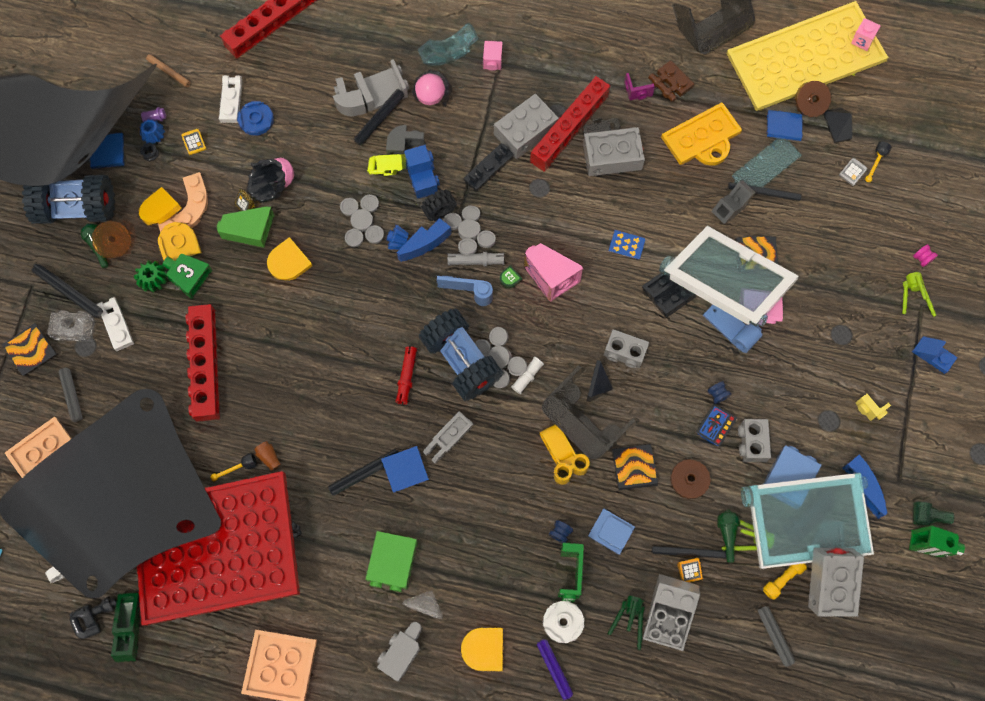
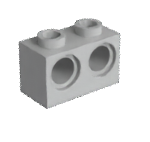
M613 329L604 356L613 362H623L630 368H640L649 342ZM612 345H619L621 350H614ZM637 351L640 356L633 357L630 352Z
M744 419L738 426V436L742 440V444L739 446V454L743 456V462H767L771 458L768 419ZM749 427L756 429L757 435H752L749 432ZM750 447H756L758 454H753L750 451Z

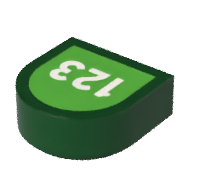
M511 265L500 274V283L505 288H513L522 281V277Z

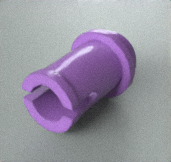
M157 107L156 110L141 113L143 122L148 119L160 120L162 122L163 119H166L165 110L163 108L160 109V107Z

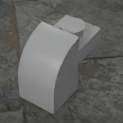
M343 77L337 78V86L334 87L336 95L333 96L337 110L346 116L366 114L361 89L346 92Z

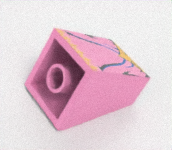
M541 243L537 246L533 245L526 250L524 268L550 302L580 283L583 268L578 263Z

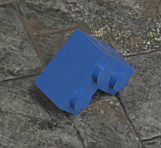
M426 145L405 150L406 166L417 199L435 194L440 183L438 176L433 175L432 172L435 168L431 151H427Z

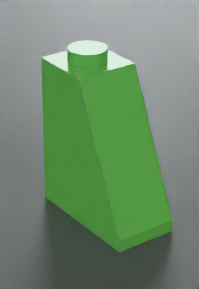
M266 206L224 214L221 221L217 224V231L222 239L264 248L274 213L271 207Z

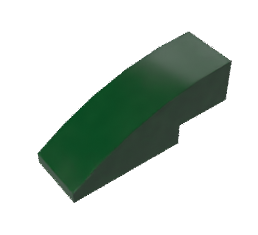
M139 593L118 594L112 627L114 639L111 657L115 662L137 660L140 627Z

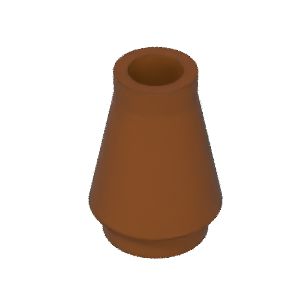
M268 441L261 443L254 449L255 455L271 471L281 465L272 444H269Z

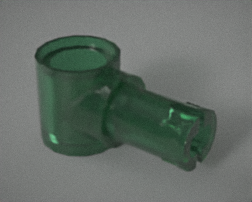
M928 502L913 503V524L954 523L955 515L953 512L937 510Z

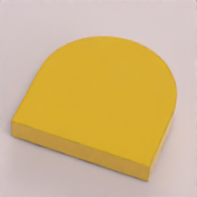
M161 187L141 204L139 216L147 225L162 224L182 208Z
M172 222L161 230L158 237V245L163 260L168 256L176 260L180 254L191 257L202 253L196 234L188 225Z
M290 237L274 248L267 259L270 273L278 280H294L313 266Z
M477 628L465 636L461 645V653L469 667L478 671H502L503 628Z

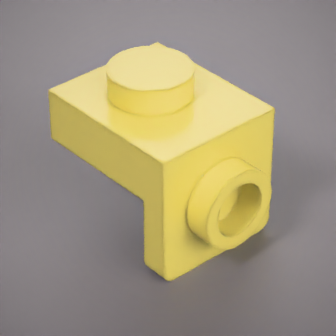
M868 394L856 402L858 410L863 415H866L870 421L876 417L880 420L888 414L886 409L891 406L887 403L880 409Z

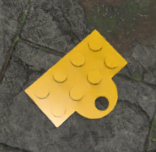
M722 102L663 133L661 138L680 165L696 157L699 162L713 166L722 163L727 158L730 151L729 139L740 134L742 129ZM712 152H719L721 157H713Z

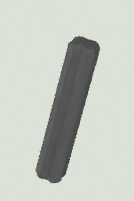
M68 368L60 369L59 376L70 419L73 422L81 421L83 417L71 371Z
M768 606L760 608L758 613L785 667L793 665L795 659Z

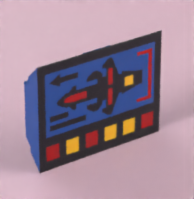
M713 403L696 432L710 443L721 446L737 417Z

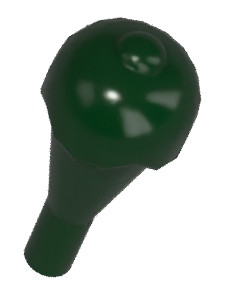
M88 223L81 229V237L96 254L101 268H107L109 264L104 255L102 229L97 224Z
M726 510L718 515L717 527L721 530L726 546L727 563H734V545L738 526H740V518L735 512Z

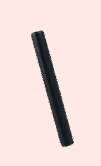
M41 264L33 265L31 270L35 275L93 317H101L103 310Z

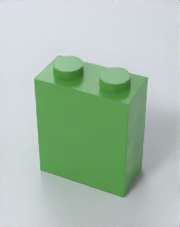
M377 531L365 579L367 582H370V586L382 588V585L390 586V590L402 592V589L407 590L418 544L417 539Z

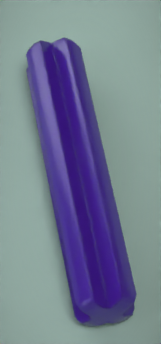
M544 639L538 642L537 647L562 699L567 700L573 696L572 690L548 641Z

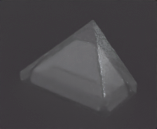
M432 590L403 601V606L441 621L443 619Z

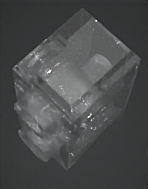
M60 310L58 313L51 312L47 334L54 340L92 342L95 319L88 312L78 311L77 313H70L64 310ZM75 322L74 326L69 328L70 324Z

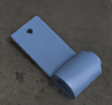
M437 276L438 288L474 291V300L480 306H487L492 302L493 289L487 281Z
M712 305L703 314L717 330L744 353H747L762 337V329L757 324L745 325L741 320L715 305Z

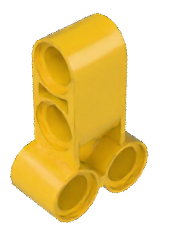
M558 423L540 432L545 446L557 465L554 469V480L558 484H567L571 479L572 473L579 476L587 473L590 463L589 458L584 454H575ZM582 461L585 463V467L582 469L577 468L575 463ZM560 470H565L568 476L561 478L557 473Z

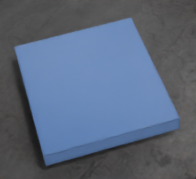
M603 509L588 537L620 555L635 526Z

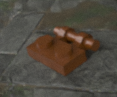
M671 60L657 70L658 77L654 73L648 77L655 88H658L663 93L662 95L671 102L677 99L674 93L681 97L694 87V83Z

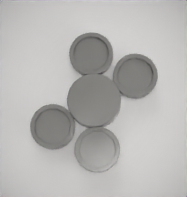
M366 195L361 199L362 209H359L358 202L353 198H346L340 204L341 212L346 216H351V224L354 228L345 234V241L350 247H358L362 244L364 239L362 232H365L367 241L372 244L380 243L384 238L382 228L376 225L373 226L371 213L379 207V201L374 195Z
M467 206L462 210L464 221L456 213H449L444 217L443 221L451 227V230L458 229L459 237L462 239L458 244V250L461 254L465 256L473 255L477 250V244L474 241L476 239L477 243L483 248H489L495 244L496 237L493 232H480V225L477 222L480 218V210L477 207Z
M496 327L491 330L489 335L490 342L495 347L492 348L491 344L483 339L476 341L475 345L484 357L492 356L502 369V377L499 378L498 382H495L494 386L504 388L510 382V375L504 369L508 367L512 375L521 376L527 370V362L522 357L512 358L511 352L506 347H503L508 341V332L504 328Z

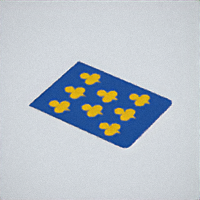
M615 230L609 251L640 259L645 238Z

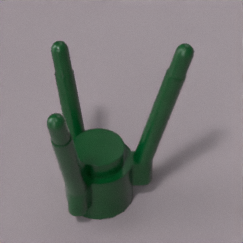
M628 596L627 601L622 602V606L608 631V635L612 634L626 609V614L630 615L627 626L628 632L631 631L634 616H638L637 649L641 650L643 613L645 609L642 605L644 600L635 596Z

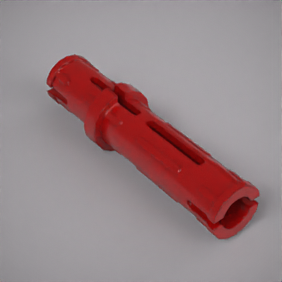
M409 346L405 347L395 401L398 404L404 402V405L408 404L409 391L413 386L411 380L418 350L415 347L409 349Z

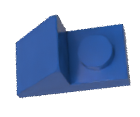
M922 337L912 351L944 374L949 371L958 358L943 348L946 343L945 341Z

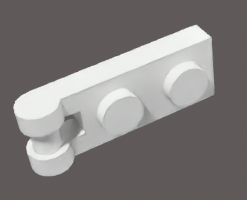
M223 75L219 120L220 123H238L242 76L230 77Z
M116 297L110 298L108 302L98 303L97 306L103 310L101 316L114 350L117 352L133 345L134 341ZM113 308L114 312L108 314L107 310Z

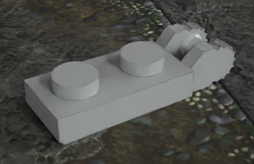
M459 411L432 439L433 441L424 449L423 453L425 455L430 454L438 445L441 450L432 459L436 464L474 424Z

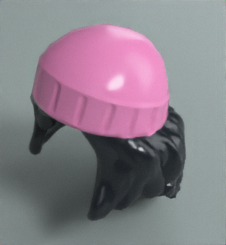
M428 70V72H424L416 77L412 94L416 102L420 101L426 105H434L441 102L443 107H446L449 95L452 92V85L441 72Z
M284 158L251 163L253 169L248 176L247 194L250 195L251 199L255 198V201L260 203L279 198L283 190L294 179V169L290 162Z

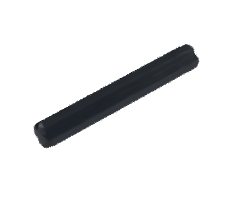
M396 89L354 137V142L357 145L362 146L403 99V91Z
M394 449L329 485L330 493L335 496L383 469L384 466L381 459L398 453V451Z

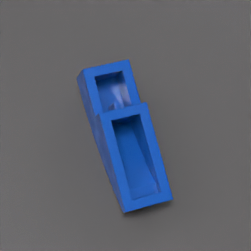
M440 218L428 230L421 226L398 250V260L400 262L410 260L431 251L451 235V227Z
M859 454L845 465L843 470L847 474L859 473L860 488L862 493H864L866 506L879 519L887 514L885 499L874 473Z

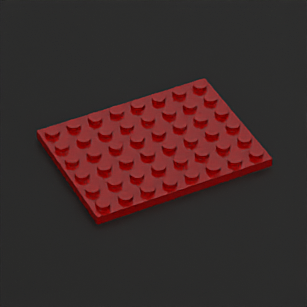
M281 471L205 488L221 519V526L214 534L168 549L137 566L142 626L300 594L285 472ZM182 520L176 527L179 532L188 533L194 529L195 524L191 520Z

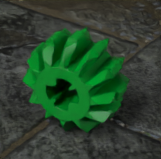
M147 260L146 265L140 263L141 268H135L137 274L134 275L137 286L142 287L146 292L148 290L154 292L155 288L161 290L162 287L160 285L166 284L165 278L167 273L165 272V267L157 261L152 263Z

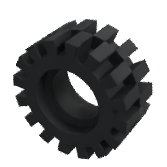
M445 189L440 190V192L436 191L434 195H429L430 197L426 198L421 205L429 221H436V219L444 218L445 215L454 211L457 207V202L451 192Z

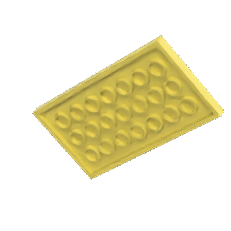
M856 1L727 50V56L756 111L795 97L798 88L803 83L820 81L826 85L887 61L888 56L877 37L873 40L868 51L851 44L856 31L865 18Z

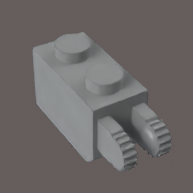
M413 622L410 624L405 633L401 631L399 634L395 633L389 641L391 647L387 653L383 651L377 660L379 663L377 668L397 682L401 681L420 651V645L416 642L422 631L419 623Z

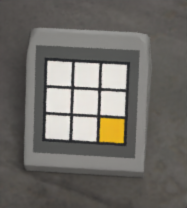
M852 158L839 176L854 186L864 175L867 167L855 158Z

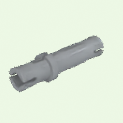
M483 252L470 256L448 254V265H504V253Z

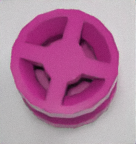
M928 244L913 255L914 259H918L921 262L920 265L922 267L928 265L938 256L936 252L930 250Z

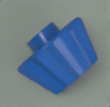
M148 119L141 124L140 135L146 143L155 144L164 138L165 130H163V125L157 121Z
M395 225L393 231L389 230L386 241H389L388 249L399 250L407 242L409 233L400 226Z

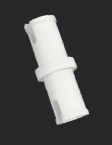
M534 357L527 366L526 372L516 380L511 388L521 395L529 382H533L534 376L544 363Z

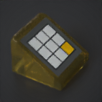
M240 189L235 201L236 207L240 211L256 209V205L251 197L243 189Z

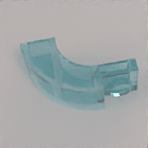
M467 23L457 33L447 39L440 41L429 39L418 49V52L424 64L442 65L470 52L468 47L479 38L473 25Z

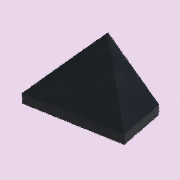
M841 107L826 110L823 115L834 144L851 140L852 113Z
M597 360L587 402H591L613 390L604 367L599 360Z

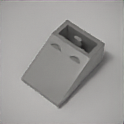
M659 574L643 639L683 651L700 596L699 585Z

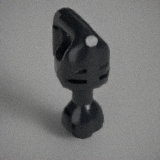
M107 596L97 606L93 607L91 604H87L71 612L69 615L70 623L75 635L80 639H86L100 633L101 628L98 624L97 614L115 611L116 598L111 599L110 596ZM78 617L84 620L86 626L85 631H83Z

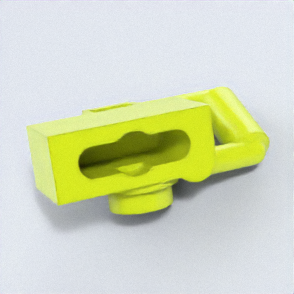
M405 154L372 156L369 158L367 171L369 174L396 175L397 171L406 169Z

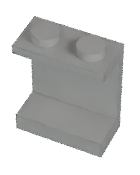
M394 59L390 60L391 69L367 78H363L361 72L354 74L358 89H361L368 112L381 108L396 89L403 91V99L408 97V82L406 79H402L400 65L396 66Z

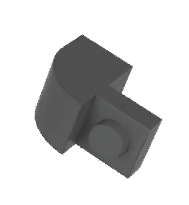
M407 125L394 128L387 137V155L404 154L407 147L425 145L424 132L417 130L409 132L407 131Z
M741 180L729 195L721 198L711 212L725 224L737 216L749 204L748 201L756 192Z

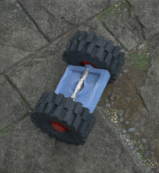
M86 175L83 180L58 181L42 186L23 185L24 191H22L24 199H22V203H24L25 215L32 224L53 223L56 221L55 219L86 218L89 222L110 221L114 217L113 211H115V193L113 192V185H111L112 181L106 175Z
M454 308L448 312H443L442 315L436 316L428 325H425L424 329L420 331L419 338L431 354L437 352L443 354L458 375L452 382V385L464 401H469L471 398L474 399L477 395H481L482 392H486L489 387L498 382L499 378L502 377L503 371L492 356H483L466 332L469 329V324L459 310Z

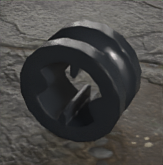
M145 143L140 149V153L146 161H154L158 158L159 152L154 144Z

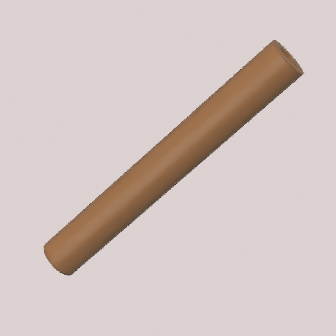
M151 54L146 57L147 61L153 65L157 64V68L185 87L190 86L191 82Z

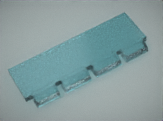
M777 138L770 146H767L758 153L757 157H753L744 167H741L732 174L735 180L734 183L743 180L747 185L764 187L801 157V154L788 140L785 141L784 139Z

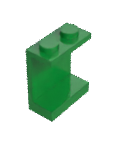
M562 544L560 557L576 558L575 590L560 589L558 597L562 598V601L575 602L581 596L584 544Z

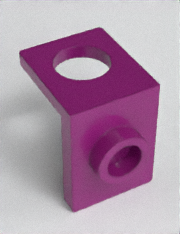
M626 73L624 84L629 101L635 99L642 100L653 96L654 84L633 88L630 75Z

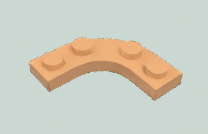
M200 172L183 178L188 194L187 204L181 212L173 215L164 223L158 224L160 232L164 226L172 222L184 223L191 228L200 222V218L208 206V194Z

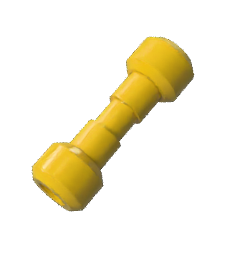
M806 563L789 565L781 577H778L774 582H768L763 587L764 593L770 599L775 600L781 594V589L790 579L797 574H802L807 569Z

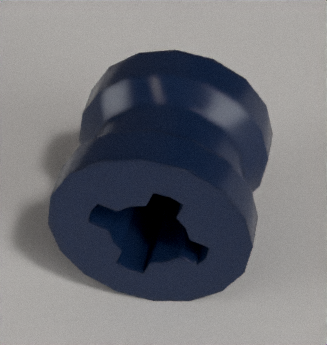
M724 381L715 384L707 390L709 395L713 396L715 404L726 400L732 395L725 388L726 384Z
M556 520L554 523L555 528L550 531L549 536L562 544L567 543V537L569 534H572L574 529Z

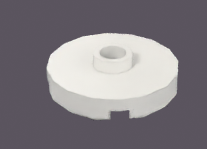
M569 601L553 603L546 610L543 617V626L546 634L558 643L574 641L581 635L584 628L582 611ZM560 619H566L567 625H560Z

